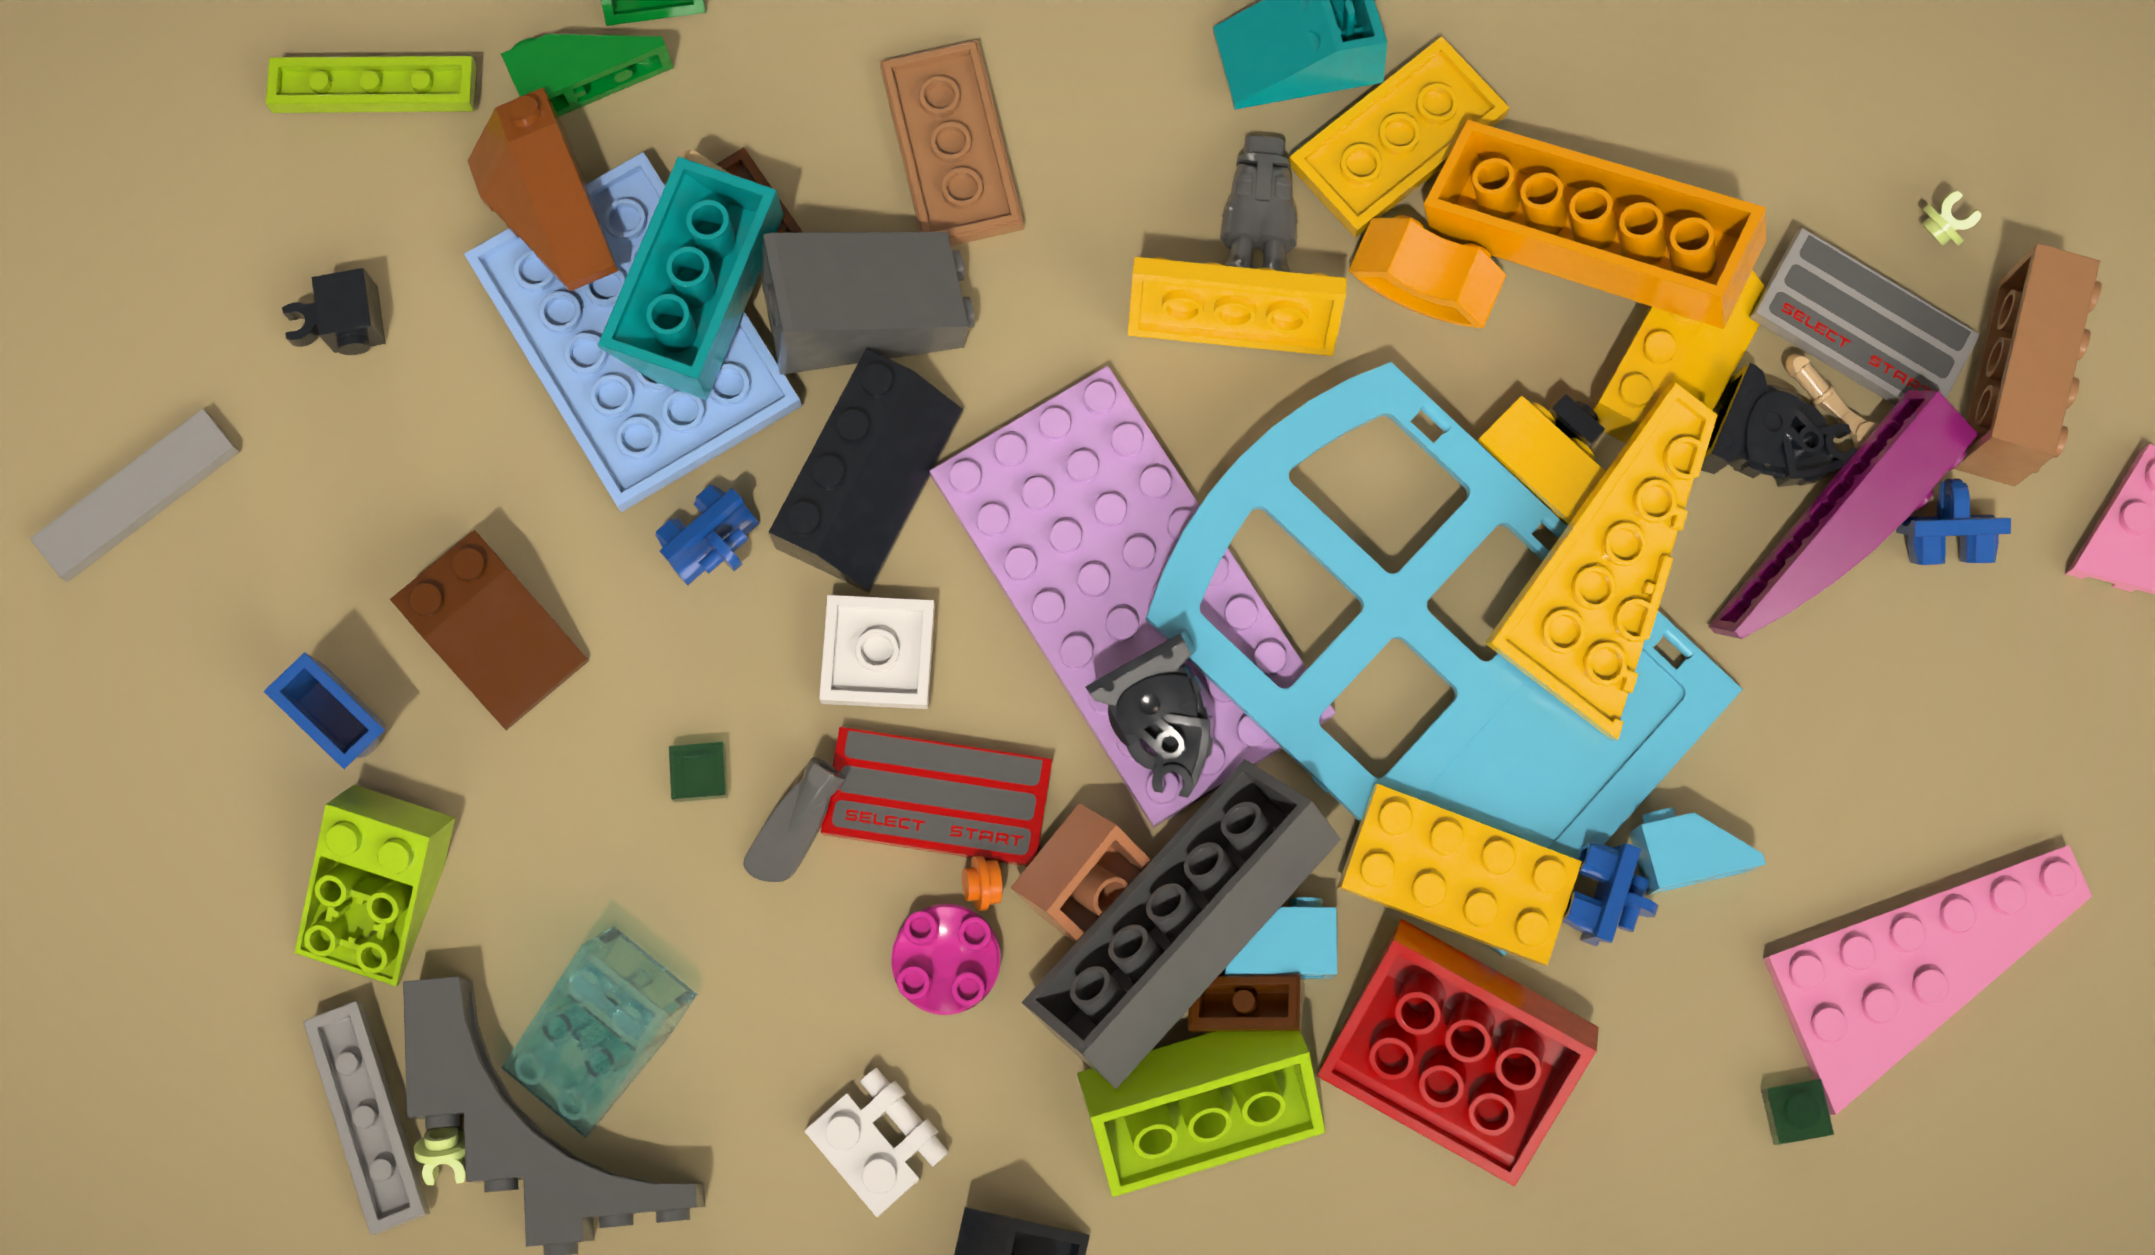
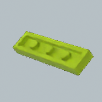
M472 56L269 57L266 105L272 113L474 112L477 65Z

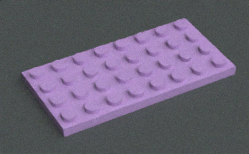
M1108 366L930 470V476L1152 828H1155L1218 789L1244 759L1257 765L1282 749L1187 660L1184 664L1190 667L1194 676L1197 675L1204 688L1200 692L1203 705L1206 707L1208 715L1213 716V736L1215 737L1213 751L1207 759L1197 785L1188 798L1179 796V792L1183 788V779L1175 772L1165 775L1164 782L1166 788L1163 793L1154 792L1152 787L1154 770L1141 766L1132 758L1126 745L1119 740L1111 727L1108 716V704L1095 701L1085 688V686L1167 641L1145 618L1160 576L1182 532L1200 507ZM1227 548L1201 601L1200 612L1278 687L1289 688L1307 668ZM1331 705L1321 714L1319 718L1320 725L1334 717L1336 712ZM1141 739V742L1145 749L1150 753L1157 755V752L1152 747H1150L1143 739Z

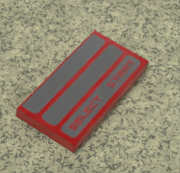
M839 727L832 766L843 773L847 779L842 787L830 798L827 814L821 826V834L968 858L983 856L987 861L997 860L1000 863L1028 867L1039 851L1053 760Z

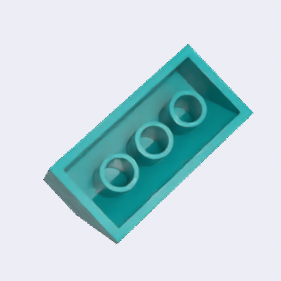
M678 156L598 342V347L659 384L707 400L761 271L763 234L776 233L784 214L777 190Z

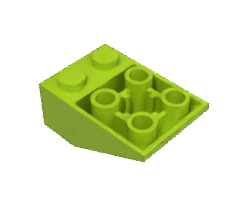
M357 785L351 786L326 803L294 953L397 987L400 984L443 872L456 817Z

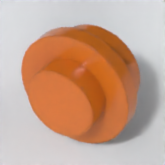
M973 856L970 868H963L962 871L964 898L966 901H973L977 911H986L989 905L1000 904L1002 900L1000 866L997 860L986 861L983 856Z

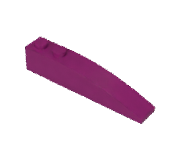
M1908 390L1708 627L1715 634L1743 639L1792 612L1835 583L1872 553L1915 510L1921 508L1930 500L1935 485L1947 471L1955 468L1963 461L1967 453V447L1978 436V433L1939 391Z

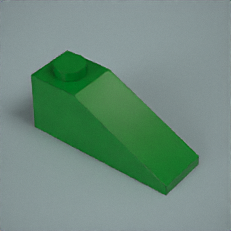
M546 34L539 38L521 40L512 49L501 53L519 96L521 97L544 88L558 116L567 114L674 68L662 36Z

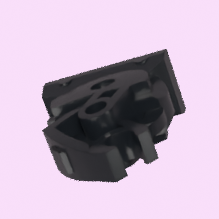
M1750 362L1734 374L1728 382L1716 410L1717 419L1701 471L1715 474L1729 464L1735 471L1751 478H1755L1760 474L1773 476L1778 487L1802 486L1816 483L1822 477L1838 470L1849 461L1857 450L1855 447L1847 452H1840L1833 444L1834 438L1840 439L1851 433L1849 424L1838 423L1828 426L1822 414L1812 405L1805 403V400L1786 388L1767 385L1764 372Z
M1187 630L1085 686L1095 701L1108 704V716L1111 727L1119 740L1126 745L1132 758L1141 766L1154 770L1152 779L1154 792L1163 793L1166 788L1164 782L1165 775L1175 772L1183 779V788L1179 792V796L1186 798L1192 793L1202 775L1207 759L1212 754L1215 738L1213 736V716L1208 715L1200 693L1204 688L1197 675L1194 676L1190 667L1184 664L1196 651ZM1141 739H1143L1150 747H1152L1157 752V755H1154L1147 751L1143 746Z

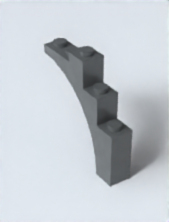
M460 976L403 981L407 1118L425 1119V1129L459 1127L460 1116H464L466 1182H484V1193L519 1190V1179L523 1178L526 1247L543 1245L544 1255L578 1254V1242L594 1241V1217H599V1228L634 1225L633 1214L656 1212V1223L690 1220V1208L705 1207L704 1184H658L617 1175L578 1158L543 1133L513 1100L491 1062L478 1024L473 981Z

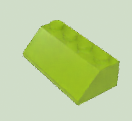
M1214 1031L1151 1050L1117 1089L1092 1068L1077 1072L1112 1198L1326 1133L1310 1053L1300 1031Z

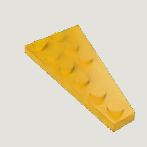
M1678 383L1669 384L1664 389L1485 642L1495 652L1612 740H1618L1624 723L1620 719L1628 693H1633L1638 677V673L1635 670L1644 641L1649 639L1674 559L1670 556L1678 531L1683 530L1687 517L1686 503L1694 478L1699 477L1717 419L1716 413Z

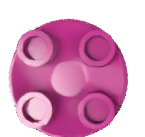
M953 904L935 905L911 914L900 929L894 941L891 954L892 972L900 993L916 1007L938 1015L962 1013L979 1004L992 990L997 980L1001 963L999 943L990 925L974 911Z

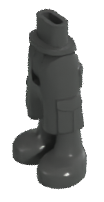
M1249 136L1245 139L1244 154L1237 158V168L1233 178L1230 200L1227 202L1222 214L1220 239L1230 249L1229 257L1224 266L1253 268V249L1259 248L1263 252L1262 268L1291 272L1287 264L1286 253L1297 246L1298 221L1292 204L1291 162L1284 157L1285 141L1280 138Z

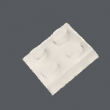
M827 595L819 697L821 704L928 709L935 616L934 600Z

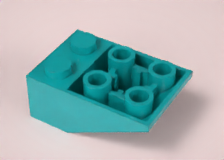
M1262 0L1213 27V34L1234 110L1384 83L1388 42L1374 0Z

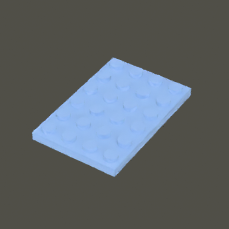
M644 152L586 184L618 272L569 291L543 265L520 237L517 238L509 228L464 253L620 512L625 511L802 407L799 397L785 375H780L778 364L745 312L742 314L707 400L659 384L598 347V342L665 188V185Z

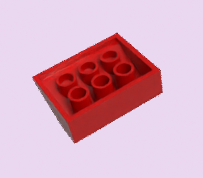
M1400 919L1318 1071L1317 1077L1515 1187L1597 1052L1599 1027L1407 921Z

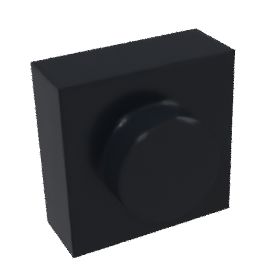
M1567 394L1549 411L1555 419L1556 427L1570 439L1577 438L1590 449L1605 430L1599 424L1597 414L1587 404L1581 401L1575 402Z

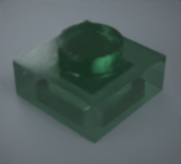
M1821 1079L1761 1089L1773 1145L1834 1135Z

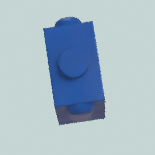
M305 652L263 691L343 769L356 758L366 757L373 752L379 745V736L386 728V724L325 664Z

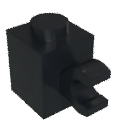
M364 268L311 277L315 303L303 304L294 302L282 307L283 314L289 321L305 319L301 329L285 333L286 339L292 346H308L320 336L334 353L359 355L369 351L371 346L386 344L378 286Z

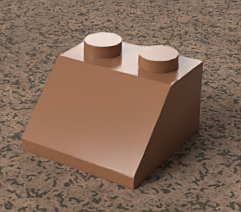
M1079 803L1011 886V889L1044 920L1075 944L1152 860L1116 824Z

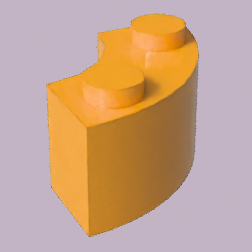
M1397 215L1395 218H1371L1348 270L1364 285L1398 305L1436 320L1474 328H1484L1506 277V274L1491 259V254L1483 247L1471 243L1462 245L1443 239L1424 229L1423 225L1416 219L1406 215Z

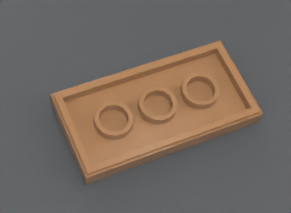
M978 40L879 61L919 231L948 232L950 244L953 246L1024 230V223Z

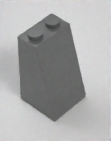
M807 232L763 234L761 283L780 375L857 364L865 349L891 359L964 348L968 328H974L975 326L974 309L970 297L962 298L959 281L964 280L963 260L959 250L952 251L948 232Z

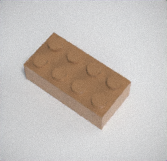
M2037 243L1998 281L1965 418L1978 433V436L1967 447V453L1963 461L1953 469L2015 487L2032 473H2037L2053 457L2057 458L2061 454L2068 437V427L2062 426L2065 412L2073 404L2079 389V378L2074 377L2077 360H2080L2085 354L2091 336L2090 330L2085 329L2088 312L2094 309L2101 293L2102 284L2096 281L2100 260Z

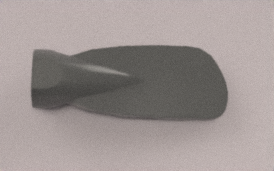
M812 757L805 768L802 781L794 786L778 804L747 852L743 862L746 871L754 878L767 882H783L791 878L802 863L827 814L831 796L842 787L847 779L846 776L827 762Z

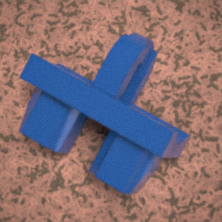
M1953 478L1946 479L1939 485L1937 516L1908 517L1896 529V533L1908 535L1907 545L1910 563L1918 565L1945 564L1946 536H1960L1961 562L1995 563L1999 534H2011V518H1995L1992 514L1970 515L1968 486L1961 479Z

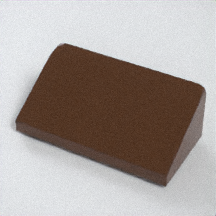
M1301 974L1219 975L1188 1009V1030L1301 1031L1305 984Z

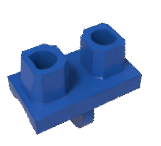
M709 485L696 496L694 506L701 514L687 527L678 518L670 519L656 531L655 535L662 546L659 552L687 585L704 571L709 574L723 561L734 572L743 565L734 552L748 540L746 535L759 522L733 488L725 493L718 487Z
M1593 843L1582 846L1577 859L1582 861L1578 873L1599 882L1594 898L1572 891L1562 922L1575 930L1582 932L1580 941L1593 946H1598L1599 942L1612 943L1617 927L1624 931L1634 932L1638 916H1656L1659 905L1645 898L1649 880L1641 876H1633L1641 852L1640 848L1627 843L1613 848Z

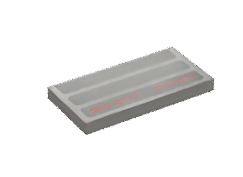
M1803 228L1794 235L1749 316L1750 319L1894 405L1899 402L1908 390L1939 391L1947 398L1980 336L1977 332Z

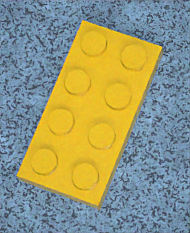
M1441 36L1384 81V83L1289 157L1291 169L1352 236L1356 238L1367 229L1371 218L1382 217L1443 168L1467 120L1494 127L1507 116L1510 107Z
M1134 257L1128 336L1333 356L1346 298L1347 278L1328 276L1323 273L1303 274L1276 271L1271 268L1253 269L1224 266L1214 262L1203 264L1173 261L1163 257Z
M1375 784L1372 787L1337 888L1544 966L1549 963L1582 861L1383 785Z

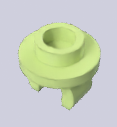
M1958 190L1948 193L1943 198L1940 213L1930 204L1923 208L1930 217L1922 225L1943 246L1951 239L1958 246L1962 244L1964 240L1955 230H1965L1973 227L1982 215L1975 209L1963 219H1956L1952 216V205L1963 196Z
M457 1127L428 1130L424 1137L414 1145L415 1159L424 1163L422 1169L424 1182L427 1186L434 1185L439 1175L438 1165L447 1164L454 1169L456 1184L463 1183L466 1177L464 1132L458 1131Z

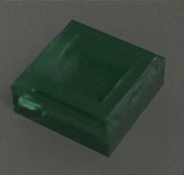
M723 742L669 746L671 800L673 802L728 798L726 748Z

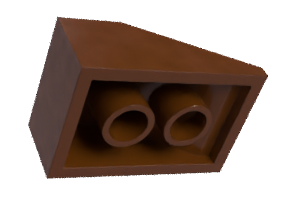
M475 530L390 599L421 637L506 731L589 662L586 656Z

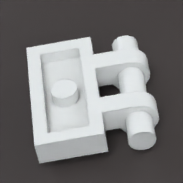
M876 1067L860 1081L874 1098L867 1106L861 1109L851 1096L846 1093L804 1132L873 1214L879 1217L920 1180L919 1176L907 1163L912 1156L919 1151L927 1162L934 1167L949 1154V1151L936 1137L939 1131L931 1121L927 1119L923 1122L903 1099L906 1092L896 1080L890 1083ZM885 1113L906 1136L895 1148L874 1125Z

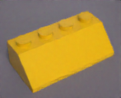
M1753 270L1724 329L1650 306L1593 408V411L1599 418V424L1605 428V433L1626 444L1667 385L1672 383H1678L1713 411L1760 325L1749 318L1765 289L1764 284Z

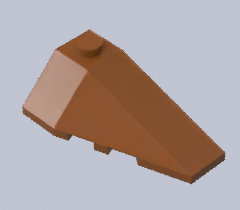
M544 88L495 107L467 160L483 203L492 212L495 211L513 234L517 238L520 237L543 265L569 291L618 272L565 127Z

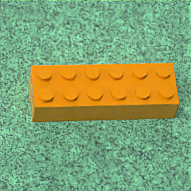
M1467 120L1423 204L1430 232L1443 239L1462 245L1466 243L1476 244L1486 249L1491 256L1722 329L1725 328L1766 243V207L1471 120Z

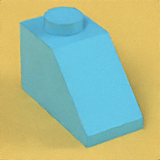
M1666 808L1647 813L1642 816L1644 824L1629 832L1632 845L1641 849L1637 863L1641 877L1649 880L1646 895L1751 872L1766 864L1763 853L1695 812L1677 816L1675 808Z
M1298 897L1289 899L1290 907H1280L1222 971V975L1301 974L1302 979H1333L1337 975L1336 907H1323V899Z

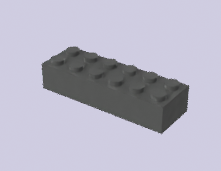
M1244 759L1021 1003L1059 1041L1117 1089L1338 844L1341 838L1310 799Z

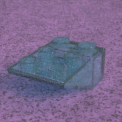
M613 926L581 945L501 1068L586 1138L669 1038L698 994Z

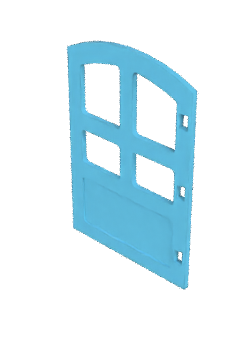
M1392 362L1347 379L1309 400L1274 425L1236 460L1208 493L1182 532L1160 576L1145 618L1167 640L1187 630L1196 649L1195 653L1188 660L1296 761L1321 789L1333 796L1359 822L1362 819L1373 785L1380 784L1574 859H1578L1583 845L1589 843L1604 845L1743 690L1658 611L1650 638L1644 641L1635 670L1638 673L1633 693H1628L1620 720L1624 721L1619 739L1612 740L1498 653L1490 661H1482L1428 611L1427 602L1429 598L1495 527L1504 526L1508 528L1543 561L1550 551L1532 533L1542 523L1559 539L1567 525ZM1420 410L1445 432L1434 443L1410 422ZM1381 416L1390 418L1460 483L1467 493L1466 500L1400 571L1394 574L1386 572L1294 486L1289 479V472L1312 454L1344 434ZM1256 509L1264 511L1356 597L1361 604V611L1293 685L1286 689L1278 687L1200 612L1201 601L1220 560L1247 516ZM1662 636L1687 658L1676 668L1653 648L1662 639ZM1399 639L1453 689L1454 699L1383 777L1378 778L1371 775L1320 726L1319 718L1390 640ZM1492 947L1501 956L1507 954V952Z

